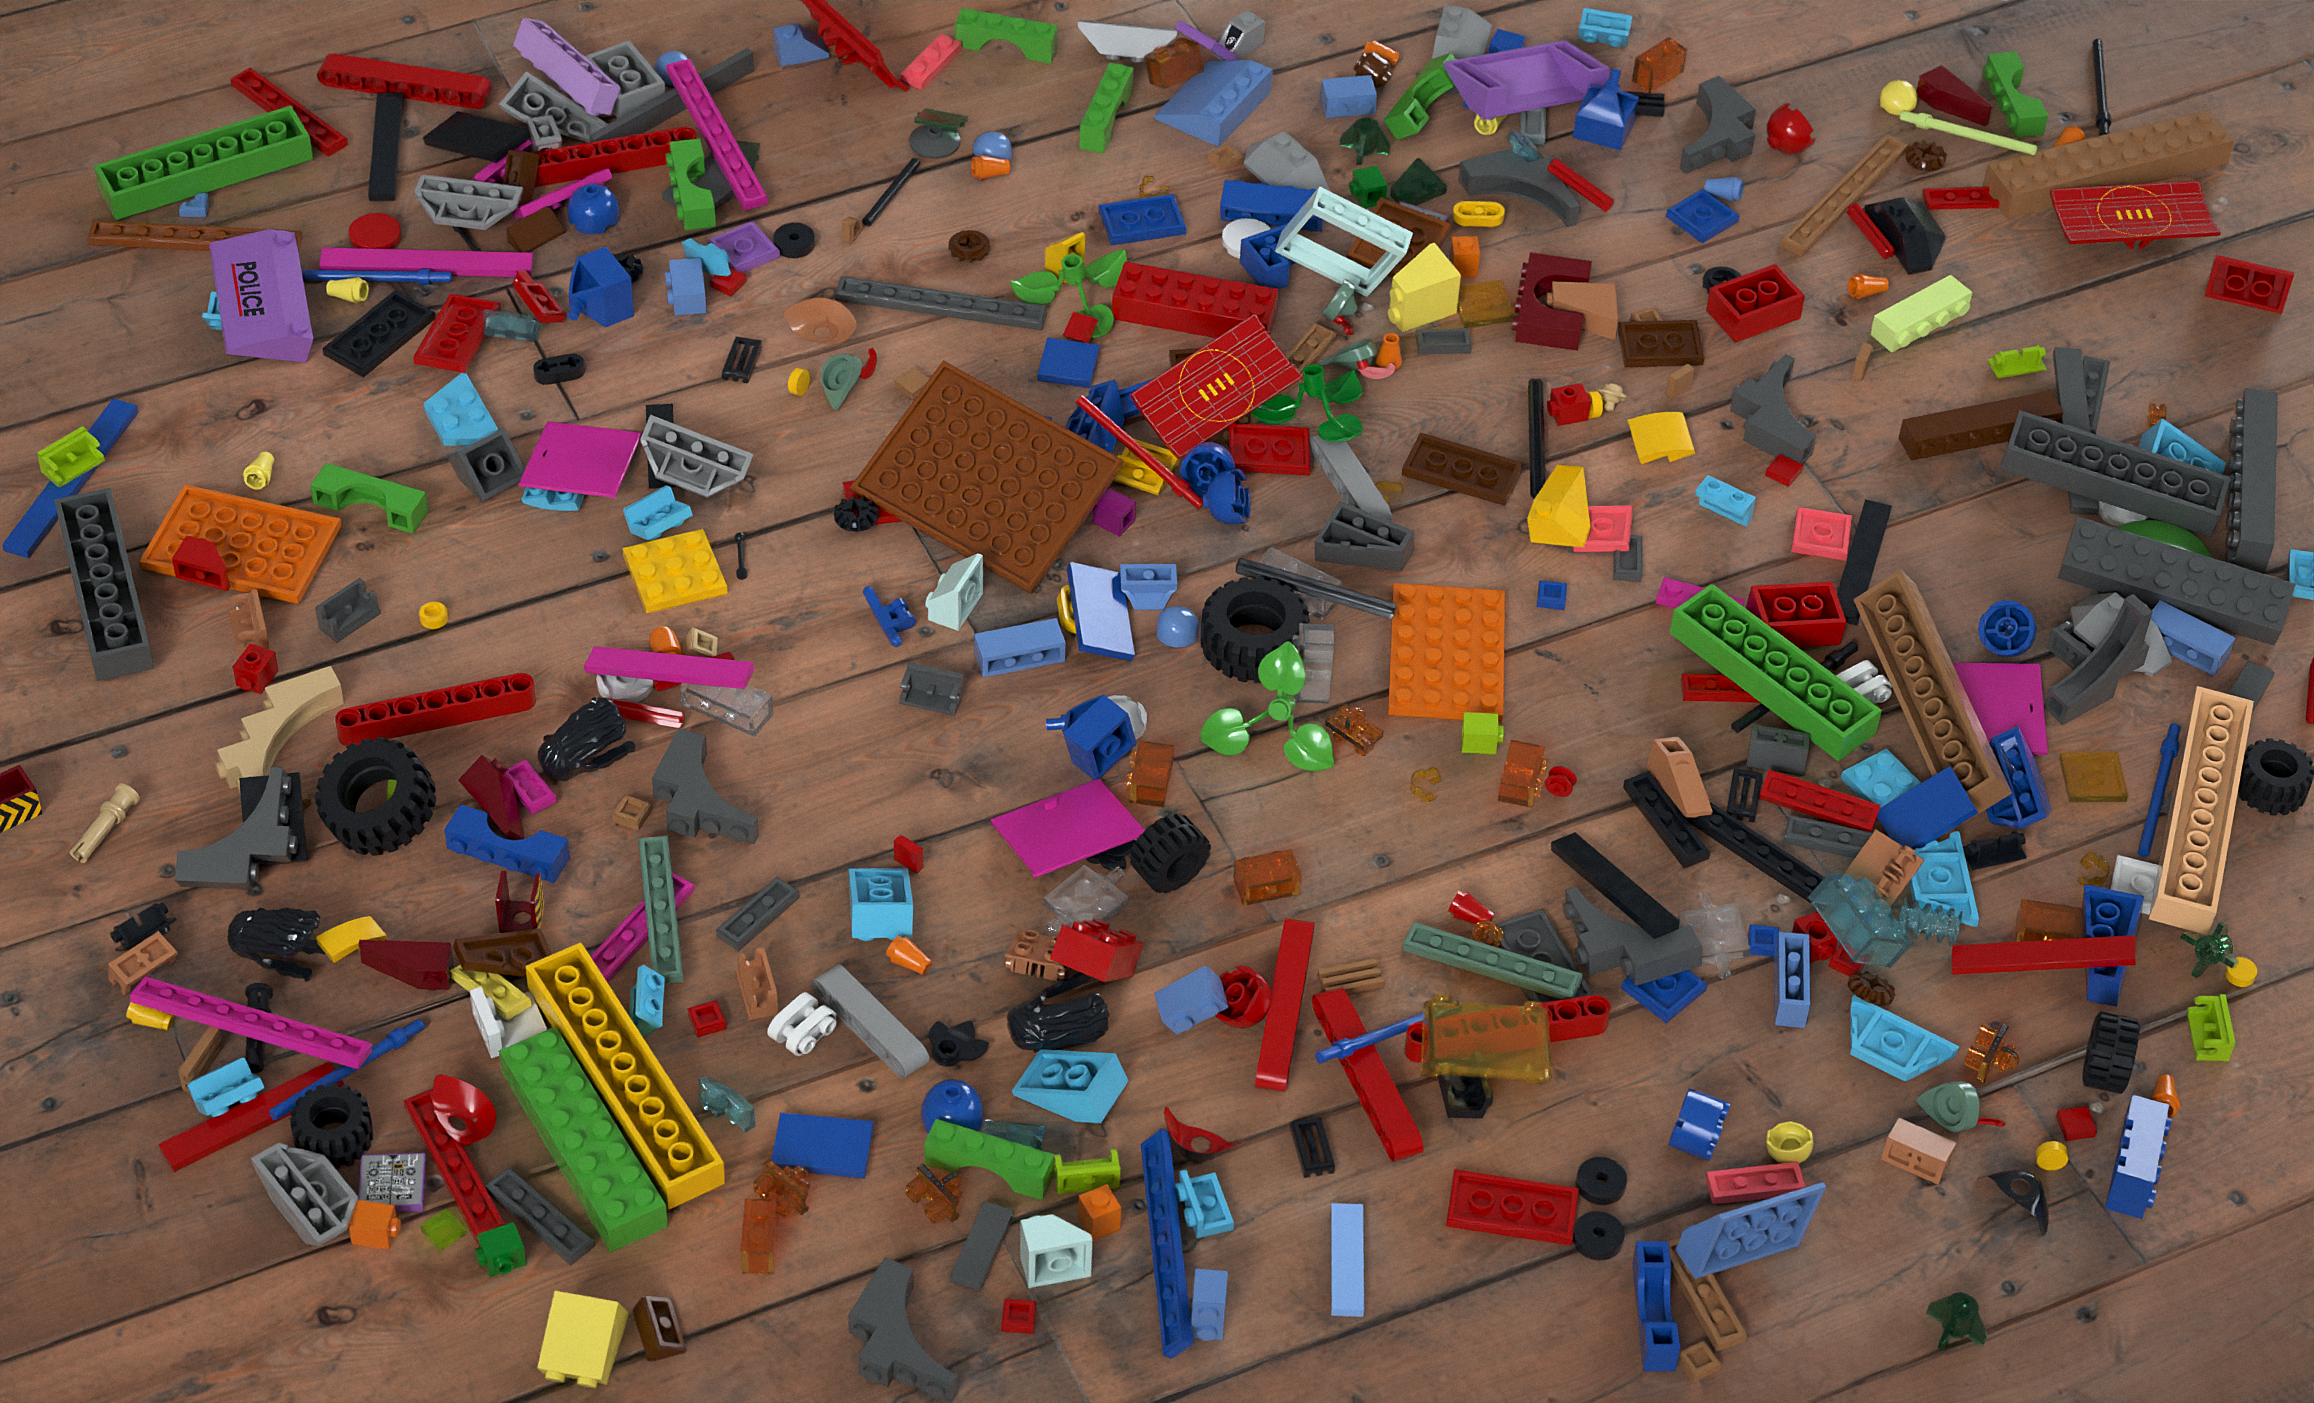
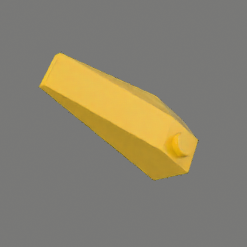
M1557 465L1535 497L1527 517L1531 543L1585 547L1591 525L1583 467Z

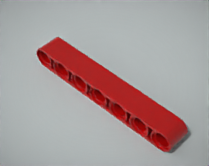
M335 53L326 55L317 72L319 82L328 87L372 94L403 92L404 99L469 109L483 108L492 90L491 82L487 78L478 75Z
M678 127L532 152L539 155L535 187L579 180L599 170L608 168L611 174L667 165L666 153H670L669 142L697 139L696 131L691 127Z
M516 673L340 710L335 716L338 740L344 746L352 743L358 745L361 744L363 739L371 738L373 741H376L378 737L392 739L527 711L534 707L536 703L534 680L529 674Z
M1284 919L1271 990L1272 1002L1267 1012L1256 1073V1088L1286 1092L1315 922Z
M1343 987L1312 996L1314 1013L1331 1046L1338 1040L1344 1038L1350 1040L1367 1033ZM1374 1044L1354 1051L1349 1057L1338 1059L1390 1160L1394 1162L1423 1153L1424 1146L1420 1132Z
M1591 995L1411 1024L1406 1031L1404 1054L1412 1062L1423 1063L1468 1056L1472 1052L1487 1053L1603 1034L1608 1027L1611 1004L1603 996Z

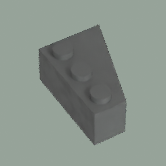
M1339 501L1314 541L1315 561L1402 571L1414 551V531Z

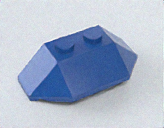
M1115 379L1093 385L1088 391L1089 395L1086 398L1122 428L1124 416L1118 384ZM1077 406L1069 417L1065 428L1112 453L1117 439L1081 407Z
M2016 726L1992 737L1989 744L2012 794L1986 809L1989 822L1993 825L2021 829L2048 817L2052 809L2039 767L2020 728Z

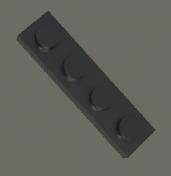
M1650 771L1624 780L1623 789L1683 868L1709 859L1710 850Z

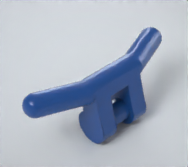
M866 586L863 589V594L891 645L899 647L902 640L897 632L912 628L916 623V619L911 612H908V605L904 599H895L890 605L883 607L874 589Z

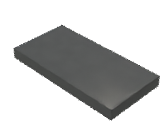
M1543 909L1489 925L1488 933L1496 947L1581 973ZM1584 977L1574 998L1594 995ZM1520 987L1530 1005L1560 1000Z

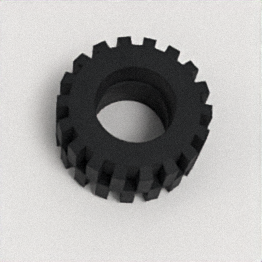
M2267 738L2266 742L2262 740L2255 741L2254 745L2250 744L2244 754L2238 788L2240 799L2247 801V805L2250 808L2255 807L2258 809V812L2263 814L2265 811L2275 816L2277 813L2288 815L2289 811H2297L2299 806L2302 807L2305 803L2314 779L2312 759L2306 757L2307 753L2303 749L2299 750L2296 748L2297 745L2285 743V740L2282 739L2274 741L2273 738Z
M1180 813L1170 814L1150 825L1138 837L1137 842L1132 847L1133 851L1130 853V863L1153 891L1169 893L1186 885L1199 874L1210 856L1211 845L1209 840L1186 815Z
M2103 1011L2098 1013L2093 1022L2082 1074L2084 1086L2122 1094L2126 1090L2138 1047L2140 1033L2138 1019Z
M330 1083L329 1087H324V1084L317 1086L315 1091L311 1089L306 1091L305 1097H299L296 1100V1106L291 1109L290 1125L295 1148L325 1155L335 1169H340L342 1164H346V1166L352 1165L353 1159L360 1160L362 1155H364L363 1151H368L371 1147L370 1141L373 1140L374 1134L370 1108L366 1098L361 1097V1092L357 1089L351 1091V1087L345 1084L342 1087H338L337 1083ZM330 1123H343L342 1126L335 1129H320Z

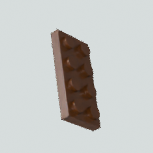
M1420 432L1402 467V476L1505 506L1522 471L1523 462Z

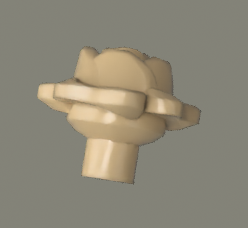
M1610 383L1604 384L1602 390L1597 389L1604 401L1603 409L1606 411H1614L1615 404L1626 401L1627 395L1623 393L1621 386Z

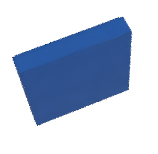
M1704 189L1699 190L1669 208L1666 212L1668 219L1702 244L1731 227L1739 220V215Z
M1047 338L1038 370L1037 381L1090 388L1100 345Z
M1686 970L1637 986L1634 985L1631 977H1628L1622 982L1621 989L1667 1024L1702 995L1707 989V984L1691 971Z

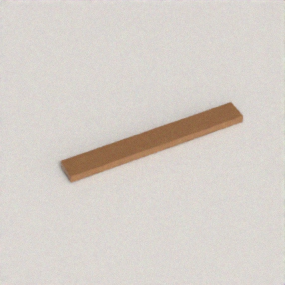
M1886 134L1781 239L1780 246L1802 257L1847 212L1848 206L1856 203L1906 153L1908 144Z
M1314 323L1285 356L1302 374L1303 368L1316 364L1337 340V333ZM1299 381L1278 395H1288ZM1249 413L1235 423L1261 425L1263 422ZM1227 428L1208 440V442L1220 444L1228 450Z

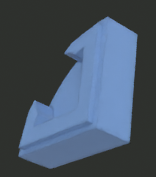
M208 193L197 194L194 199L187 203L186 201L183 202L179 208L180 217H206L209 204Z

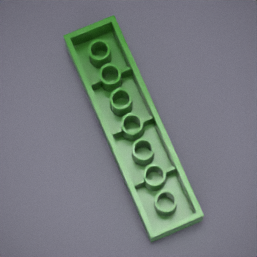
M288 106L94 165V171L99 192L114 219L119 220L178 202L197 194L227 187L313 160L310 136L292 106Z
M1709 585L1674 609L1670 627V634L1796 730L1810 733V740L1837 761H1840L1877 733L1882 712L1880 708L1715 585Z
M556 1026L499 1050L501 1071L609 1252H613L668 1227L666 1204Z

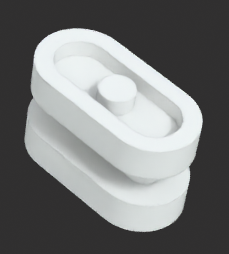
M1869 660L1862 661L1836 675L1874 705L1885 702L1892 694L1890 681L1884 675L1877 676L1878 669Z
M804 992L775 1016L769 1025L767 1033L769 1037L778 1043L786 1041V1049L796 1056L808 1054L824 1035L828 1036L833 1032L837 1024L836 1013L825 1005L817 1008L818 1000Z

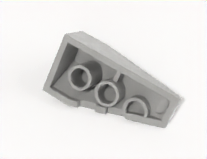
M525 72L498 106L519 121L525 123L530 118L552 115L560 134L590 143V134L608 125L598 117L587 113L584 108L528 72Z

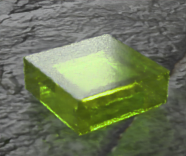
M447 1208L420 1225L421 1232L439 1252L466 1235L463 1225Z

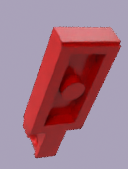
M526 270L516 271L517 274L512 284L537 320L545 324L563 322L565 318L564 310L543 283L534 282Z

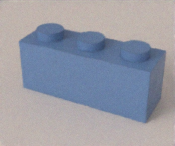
M2160 600L2153 608L2150 620L2158 625L2169 654L2215 677L2230 657L2236 638Z
M1057 618L976 633L974 634V655L982 677H988L1065 662L1066 642Z
M1779 932L1774 952V1025L1805 1028L1810 1009L1809 934Z

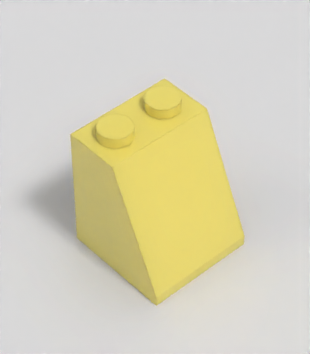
M1435 243L1429 244L1392 279L1388 316L1390 321L1396 324L1401 332L1457 314L1461 274Z
M555 1291L537 1368L546 1374L545 1379L564 1382L565 1377L578 1379L577 1384L584 1387L596 1388L597 1383L607 1385L629 1313L616 1301Z

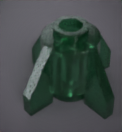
M1370 117L1356 120L1340 137V146L1349 148L1353 146L1356 153H1358L1356 165H1362L1364 156L1373 154L1375 149H1377L1376 153L1389 156L1390 143L1382 132L1379 123Z
M2218 923L2214 933L2204 936L2190 932L2182 933L2180 938L2191 945H2195V953L2200 960L2191 974L2192 976L2200 977L2210 965L2220 962L2230 968L2237 966L2238 960L2233 953V943L2228 936V926L2225 923Z
M1960 1292L1930 1303L1926 1314L1941 1321L1944 1329L1937 1348L1943 1351L1951 1341V1338L1959 1339L1968 1334L1969 1339L1981 1346L1985 1344L1988 1334L1978 1313L1979 1306L1974 1297Z

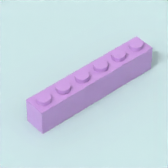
M523 18L513 44L521 52V56L531 60L535 68L546 73V77L556 82L560 90L569 93L573 101L584 106L587 113L594 116H599V114L611 115L621 87L544 21Z

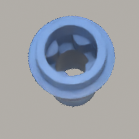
M1738 177L1706 179L1705 191L1709 194L1731 202L1742 199L1744 181L1739 180Z

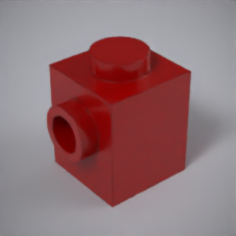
M1582 383L1551 389L1550 400L1547 401V410L1549 415L1554 417L1558 426L1587 421L1591 400Z
M251 643L232 666L236 686L259 694L263 693L265 687L269 685L279 671L275 651Z

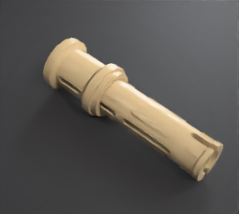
M123 783L118 784L115 788V794L111 799L101 805V813L70 850V854L75 860L85 863L115 824L122 823L126 818L125 813L128 809L139 802L140 797L132 787Z

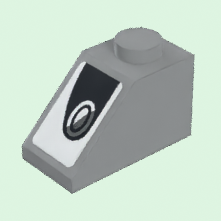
M1246 10L1229 21L1217 42L1236 54V60H1239L1264 45L1265 21L1251 11ZM1211 52V54L1219 60L1226 61L1223 58Z
M552 115L527 119L532 152L561 148V135Z

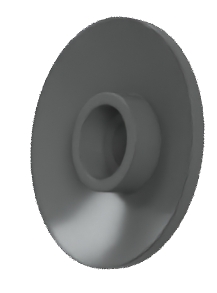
M928 123L913 130L909 142L912 150L918 155L938 159L950 156L957 151L960 146V136L951 126L942 123Z

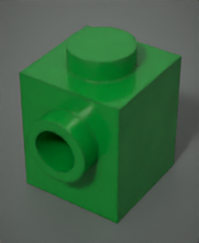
M1377 165L1353 170L1352 181L1349 182V190L1352 197H1356L1360 207L1364 209L1375 207L1381 197L1387 198L1388 185Z
M514 1222L477 1234L478 1248L474 1249V1254L479 1267L485 1266L489 1277L507 1274L513 1269L526 1265L524 1246Z

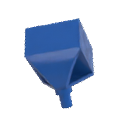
M1612 68L1609 80L1605 81L1604 85H1590L1576 113L1573 138L1621 151L1635 122L1639 97L1619 90L1620 70Z
M605 246L577 257L569 284L570 311L568 318L575 321L580 313H583L602 326L609 327L634 317L631 277Z
M1105 695L1077 705L1070 709L1066 715H1061V718L1046 719L1047 731L1062 729L1072 763L1093 780L1100 779L1137 744L1129 714Z

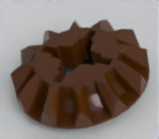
M1925 140L1922 143L1914 142L1912 146H1908L1905 155L1909 165L1915 169L1927 172L1941 169L1945 165L1947 156L1943 152V147H1936L1935 142L1929 144Z
M965 230L954 234L949 240L952 257H958L960 262L965 259L969 260L970 263L973 259L981 261L983 256H988L990 241L981 232ZM968 243H970L972 249H967Z
M1856 971L1854 975H1850L1848 987L1858 998L1874 1005H1889L1893 1002L1895 988L1888 984L1887 979H1881L1878 974L1872 975L1868 971L1864 973Z

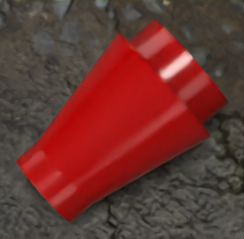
M1461 891L1456 894L1448 912L1454 915L1453 918L1481 926L1487 929L1495 915L1469 892L1465 894Z

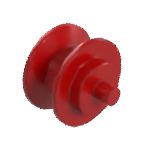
M1555 766L1549 771V777L1545 780V787L1555 796L1566 797L1572 793L1577 778L1570 769L1563 766Z

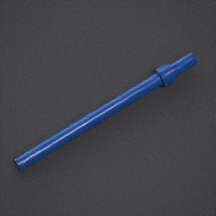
M419 269L418 272L301 270L303 280L336 281L360 277L365 281L418 282L419 285H430L431 282L451 283L452 281L451 272H431L430 269Z
M2171 724L2169 726L2167 737L2162 741L2160 749L2162 757L2138 849V854L2142 857H2147L2150 854L2173 758L2178 754L2180 746L2178 738L2181 730L2178 724Z
M1455 1000L1353 1039L1344 1038L1338 1040L1331 1047L1317 1051L1315 1054L1318 1063H1324L1334 1058L1343 1059L1349 1057L1356 1050L1406 1032L1411 1024L1442 1019L1461 1012L1462 1004L1460 1001Z
M417 1019L402 1029L396 1028L388 1033L386 1039L372 1047L371 1054L360 1068L391 1049L397 1050L407 1044L409 1038L425 1029L423 1021ZM345 1065L338 1067L270 1109V1116L273 1120H278L291 1112L292 1107L296 1106V1100L299 1097L304 1098L305 1092L309 1089L315 1091L317 1086L324 1084V1087H329L330 1083H338L358 1069Z

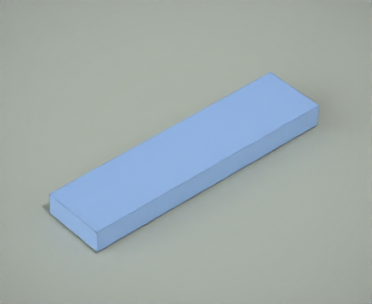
M1331 1203V1316H1364L1363 1204Z

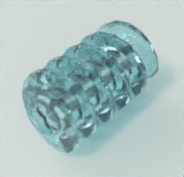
M1903 898L1897 927L1901 928L1902 936H1905L1909 929H1912L1915 939H1917L1921 931H1924L1926 941H1929L1931 936L1936 934L1937 943L1940 944L1944 937L1948 936L1949 945L1952 946L1958 937L1963 910H1961L1958 917H1956L1953 907H1950L1947 913L1944 914L1942 905H1938L1935 911L1932 912L1931 904L1928 902L1920 910L1918 900H1914L1912 905L1908 907L1907 899Z

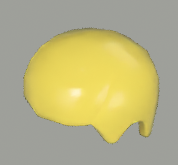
M1896 80L1889 82L1882 88L1879 96L1880 107L1884 108L1888 113L1900 116L1902 111L1911 112L1917 105L1916 90L1907 81Z
M1792 1121L1779 1123L1767 1132V1150L1778 1163L1798 1162L1800 1164L1812 1152V1132L1807 1130L1802 1124Z

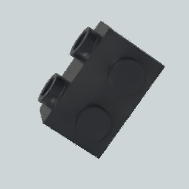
M1472 1052L1468 1062L1438 1061L1435 1070L1447 1117L1483 1119L1488 1107L1492 1105L1493 1091L1488 1087L1486 1079L1487 1069L1486 1065L1482 1063L1480 1053Z

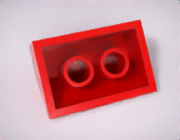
M2216 255L2209 274L2205 297L2282 314L2295 272Z

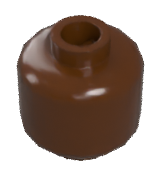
M1375 52L1363 53L1354 67L1356 76L1371 75L1375 89L1380 85L1385 86L1392 76V73L1389 72L1390 62Z

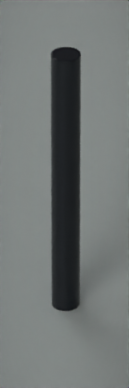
M912 158L865 215L862 219L865 226L872 225L918 168L920 161L917 158Z

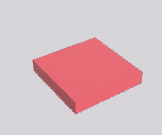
M1588 506L1591 530L1585 547L1573 546L1574 552L1629 551L1633 516L1632 506Z
M1797 507L1791 552L1846 561L1852 515Z

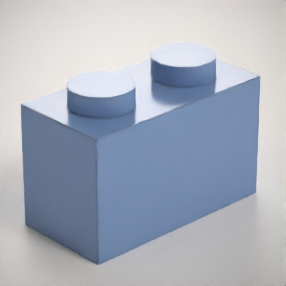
M1371 75L1322 79L1320 100L1326 118L1375 114L1377 93Z
M701 258L669 260L670 271H665L666 287L672 288L667 289L668 305L674 306V315L706 313Z
M1206 965L1154 993L1162 1022L1177 1035L1208 1018L1214 1017L1217 1013L1229 1007L1221 978Z
M1195 1269L1191 1319L1192 1338H1199L1205 1341L1213 1339L1223 1340L1228 1271Z

